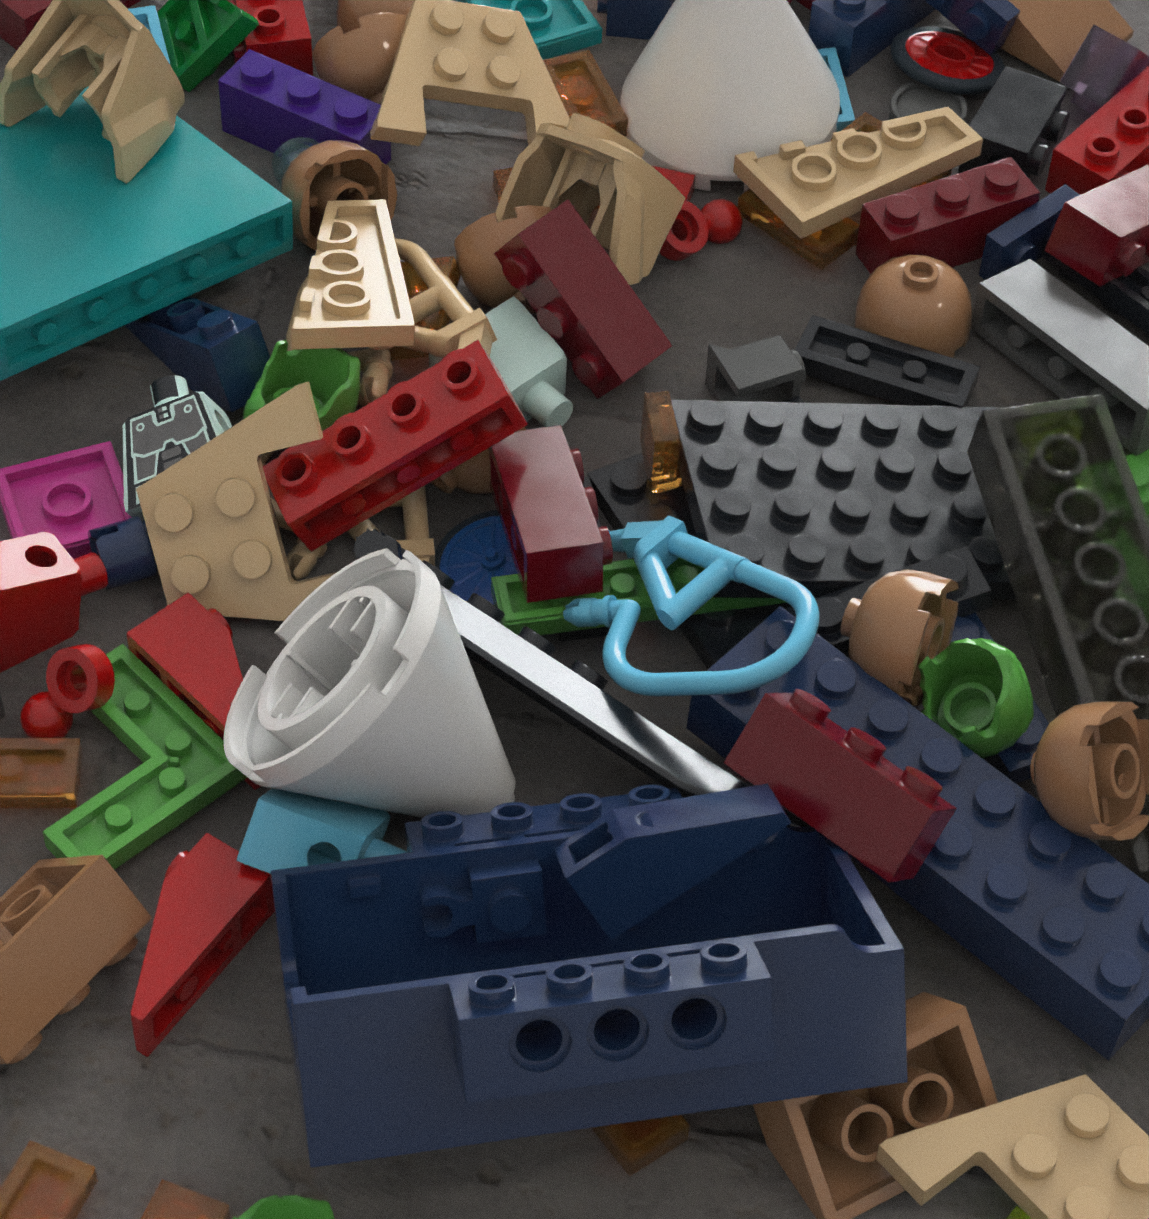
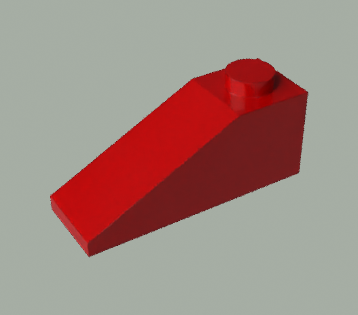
M186 593L126 633L128 649L223 740L225 724L231 704L243 681L232 642L233 633L228 622L220 612L214 608L207 610L191 594ZM248 777L244 779L254 790L260 787V785L255 784Z
M206 833L190 851L185 850L179 853L169 865L164 877L130 1013L136 1051L146 1057L154 1051L275 912L271 874L237 861L239 851L209 833Z

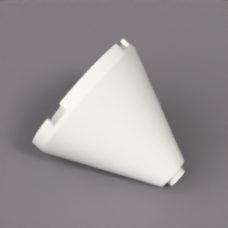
M675 0L626 77L620 98L621 125L624 137L645 150L642 159L652 166L695 175L694 188L711 191V180L742 181L733 172L734 158L737 154L754 151L756 156L760 158L778 154L779 146L785 143L802 140L804 145L808 147L832 141L833 133L837 132L840 110V95L837 82L787 0ZM744 183V192H746V191H752V190Z
M386 548L367 554L339 570L305 598L275 631V634L285 641L287 645L275 659L267 673L265 674L255 665H251L231 704L225 724L223 742L228 761L255 784L420 818L439 811H452L461 815L491 812L494 807L500 804L514 802L515 777L436 574L412 552L406 550L402 555L405 559L400 560Z

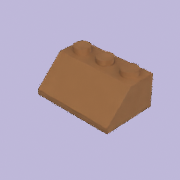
M103 855L38 860L0 897V1064H14L31 1054L42 1041L43 1036L40 1031L57 1014L67 1013L79 1005L91 990L88 984L89 981L104 966L114 965L125 958L138 943L135 935L152 919L151 915Z
M922 992L905 1001L908 1082L752 1104L768 1148L816 1219H853L906 1191L876 1160L879 1145L886 1139L998 1103L966 1006L927 992Z

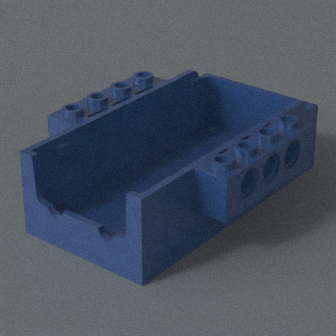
M642 785L630 790L629 794L601 798L587 793L573 794L563 798L560 803L539 806L509 802L494 807L491 812L461 815L452 811L434 812L423 817L421 821L404 823L407 853L270 871L287 1024L310 1168L908 1082L904 948L846 851L811 826L795 827L791 825L781 829L776 838L765 848L753 853H745L720 869L714 880L704 888L694 892H685L662 907L656 917L646 926L638 930L626 931L611 941L565 879L554 848L612 809L682 798L678 788L668 789L661 785ZM538 858L543 877L546 935L477 944L473 933V926H464L447 937L430 938L426 936L422 918L441 916L447 911L448 907L441 904L423 907L420 897V889L434 883H443L456 889L469 887L467 868Z

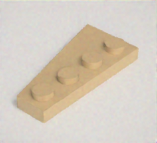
M944 107L882 121L881 130L870 133L855 131L854 128L834 132L832 141L806 147L802 140L781 144L778 154L760 158L756 156L754 151L737 154L734 158L733 172L802 239L862 211V204L905 191L980 156L983 138L952 109Z
M386 199L328 201L317 237L316 254L312 256L309 266L306 288L303 287L300 297L298 317H295L292 326L291 350L367 347L373 350H388L394 346H414L415 323Z

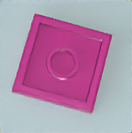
M111 441L0 468V507L11 539L48 532L55 535L74 559L91 553L88 539L89 530L133 518L125 512L123 473Z

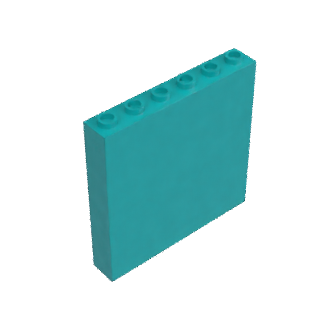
M88 87L83 89L61 117L54 115L52 110L46 105L12 126L7 127L0 124V381L292 250V200L177 115L174 131L156 154L129 183L118 180L116 178L113 146L109 140L102 136L103 124L99 116L82 97Z

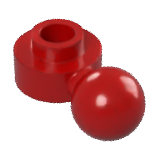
M715 199L705 204L700 211L693 203L684 200L659 253L667 259L681 261L701 250L707 240L716 244H725L733 241L739 235L743 225L740 209L729 200Z
M81 644L58 650L51 657L46 670L48 691L32 695L26 700L21 709L20 723L23 731L30 739L38 743H55L69 733L73 724V713L90 711L104 706L111 698L115 685L114 670L107 655L101 649L91 644Z

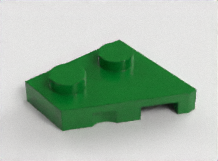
M169 0L157 12L170 65L177 75L182 88L188 92L196 87L205 77L212 75L217 70L220 62L259 25L256 18L228 0Z

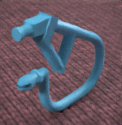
M667 516L661 521L627 522L625 528L609 531L613 551L626 553L628 558H634L661 623L666 628L675 630L730 581H735L781 599L794 608L796 620L793 630L778 650L757 663L733 670L645 672L632 667L626 659V648L641 614V607L635 600H617L614 595H606L603 599L595 597L577 598L565 606L566 609L563 610L564 619L577 627L605 625L607 628H610L602 651L603 663L608 675L617 685L625 690L645 696L735 694L771 683L789 672L807 654L816 636L820 618L818 604L812 593L805 586L793 579L752 563L747 558L688 534L684 521L672 516ZM678 558L704 568L700 574L677 593L666 571V568Z

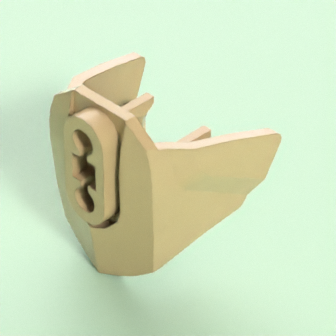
M53 0L28 37L5 66L4 77L0 83V124L7 127L12 126L46 105L52 110L54 115L61 117L83 89L88 87L82 97L99 116L103 124L102 136L109 140L113 146L116 178L124 183H129L174 131L176 114L185 103L182 85L150 31L119 0Z
M572 113L567 127L553 123L540 124L534 140L516 159L500 198L496 216L498 222L506 219L517 218L514 207L531 205L547 206L555 209L569 199L587 225L592 211L600 205L590 230L601 246L609 250V257L628 284L632 285L639 283L643 277L650 274L661 247L684 203L685 197L669 180L642 159L645 150L595 119Z

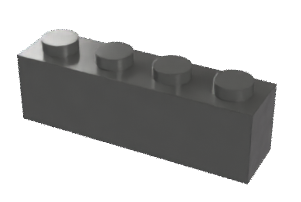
M1031 259L979 283L971 325L973 331L1137 456L1149 449L1148 345Z

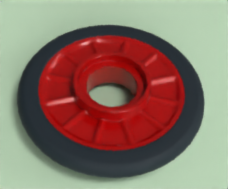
M923 26L904 30L893 39L890 48L895 64L906 75L923 85L948 93L974 95L990 92L1005 68L1003 60L996 52L989 55L974 41L966 37L964 33L942 27Z

